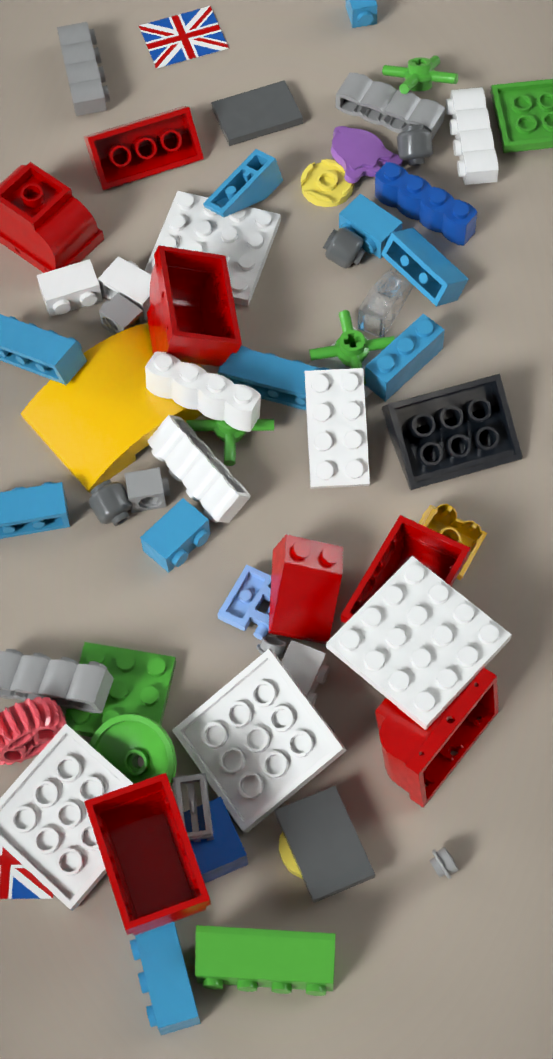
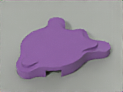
M338 126L334 129L331 154L335 161L343 167L345 171L344 178L348 183L354 184L362 176L375 177V174L386 162L402 166L403 160L399 158V155L387 150L382 141L373 133L346 126Z

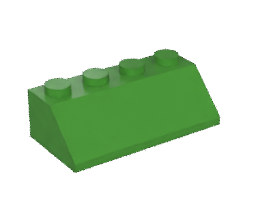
M196 925L195 977L197 983H203L204 988L213 990L223 989V985H236L238 990L246 992L257 991L258 987H269L272 992L279 994L292 993V989L306 990L305 993L308 995L324 996L326 991H333L336 933Z

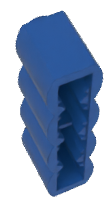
M386 162L375 174V197L384 205L397 208L401 214L410 219L419 220L424 227L431 231L442 233L447 240L454 244L465 245L474 235L477 211L469 203L454 200L447 191L431 187L425 179L408 174L403 167L395 163Z

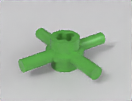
M436 55L430 59L423 57L413 58L408 61V67L384 65L382 69L384 76L406 79L399 86L402 94H407L410 90L418 92L427 91L432 88V81L457 84L458 82L457 73L434 70L440 64V58Z
M343 310L339 312L343 333L336 341V344L334 346L309 349L310 360L338 357L344 365L351 367V369L362 368V362L368 356L369 351L385 349L395 339L394 336L367 340L360 331L353 329L350 312Z
M258 419L251 431H274V419ZM186 420V423L194 431H214L216 436L224 442V465H235L236 443L243 438L246 431L234 429L224 420Z

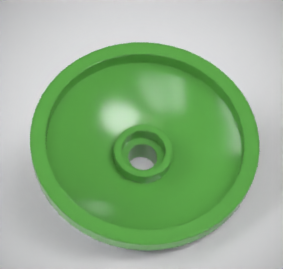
M124 714L109 719L94 733L89 744L134 784L166 773L172 786L177 766L176 753L169 735L156 721L139 714ZM140 756L144 761L142 767L138 765V758Z

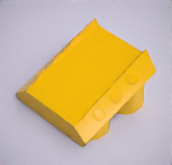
M441 504L437 507L430 505L423 513L419 524L470 547L469 557L456 578L461 580L486 537L487 532L483 531L480 525L474 521H463L457 518L455 508L449 504Z

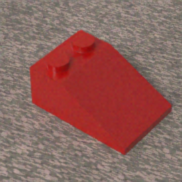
M287 534L275 546L272 557L268 633L326 644L329 641L343 574L342 546Z

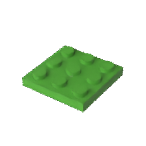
M553 79L491 85L490 93L503 153L553 148Z
M84 642L79 664H88L90 661L99 662L107 667L114 680L102 713H89L74 708L67 709L65 714L67 725L77 734L87 737H93L97 729L109 719L124 714L143 715L156 721L161 726L176 666V657Z

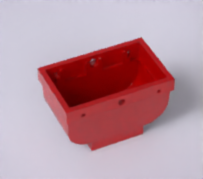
M32 162L27 165H20L0 183V243L43 273L81 262L104 240L103 231L97 227L96 221L89 210L72 195L71 188Z
M158 245L154 254L155 265L150 281V307L147 311L153 354L157 351L166 352V354L169 353L175 356L181 362L216 367L222 366L232 353L238 352L242 345L226 256Z
M400 515L341 613V622L346 623L411 556L415 557L452 587L469 557L470 547Z
M483 668L427 730H424L387 698L375 710L386 772L391 780L410 794V799L424 808L499 712L497 675ZM452 751L458 752V754L455 756L451 755L450 753Z
M166 773L84 801L127 935L132 933L136 936L205 911L206 907L211 905Z

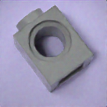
M117 293L112 299L105 301L99 310L102 327L113 335L145 323L143 310L120 293Z
M160 467L124 473L128 500L133 505L131 513L166 507L165 496L170 495L168 478L161 477Z

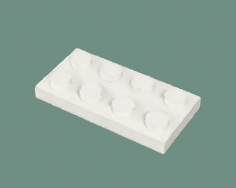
M363 368L304 371L310 489L370 486Z

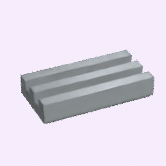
M206 773L173 777L175 800L184 826L185 818L181 784H187L193 831L187 833L189 840H194V842H201L200 839L214 840ZM194 782H200L206 829L203 831H199Z

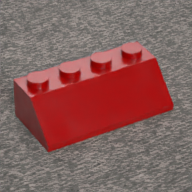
M188 106L178 107L84 136L92 165L103 190L204 159Z

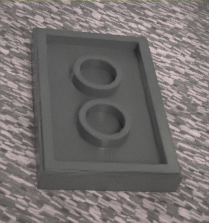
M285 80L211 102L212 110L229 146L303 124V116Z
M336 786L275 810L277 820L313 903L375 878V872Z

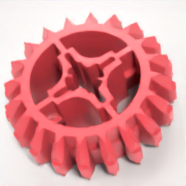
M36 697L33 700L26 699L21 703L16 702L15 705L9 708L5 707V710L0 713V765H12L15 762L22 763L24 760L38 755L61 728L67 724L65 721L66 717L56 700H51L50 697Z

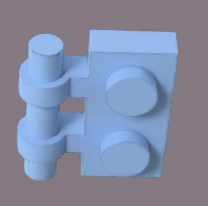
M246 564L217 614L218 619L243 631H246L250 622L258 625L253 635L259 640L267 636L269 632L270 606L265 614L258 611L263 600L270 602L271 575Z

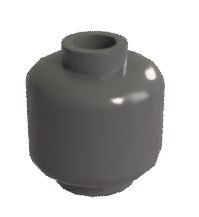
M424 125L403 127V132L397 136L399 158L403 161H409V166L425 164V158L433 154L431 132L424 129Z
M344 227L338 231L334 229L323 246L326 249V258L345 269L349 268L352 263L358 265L366 252L362 249L364 244L363 238Z
M107 480L91 490L92 496L89 499V505L102 524L113 523L114 526H118L129 519L128 512L132 509L133 505L128 500V494L121 483H112L111 480Z

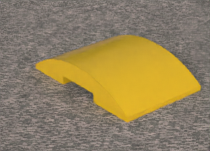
M148 322L112 335L84 352L83 354L87 362L67 385L50 380L21 413L25 421L89 493L94 487L111 479L135 462V454L149 445V438L168 415L181 417L185 422L186 420H195L202 415L198 409L184 408L174 402L173 399L158 397L147 390L145 366L153 355Z

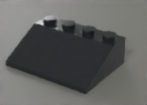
M500 374L397 401L382 407L391 441L410 490L523 459Z

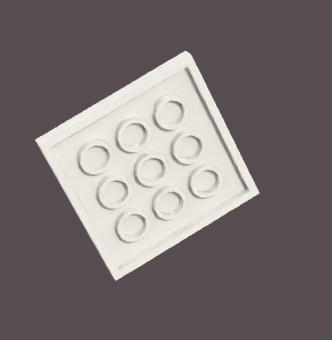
M177 191L144 271L149 274L152 273L155 265L154 254L158 245L226 256L234 303L249 306L279 227L281 214L247 207L229 216L222 217L204 207L203 203L208 197Z
M411 556L326 643V648L424 730H427L478 673L510 641L512 634L415 557Z
M270 649L265 651L172 730L201 773H206L208 783L217 796L222 797L227 810L241 830L246 833L347 751L276 654Z
M65 724L0 798V844L61 902L74 911L107 873L84 801L134 783L70 726Z

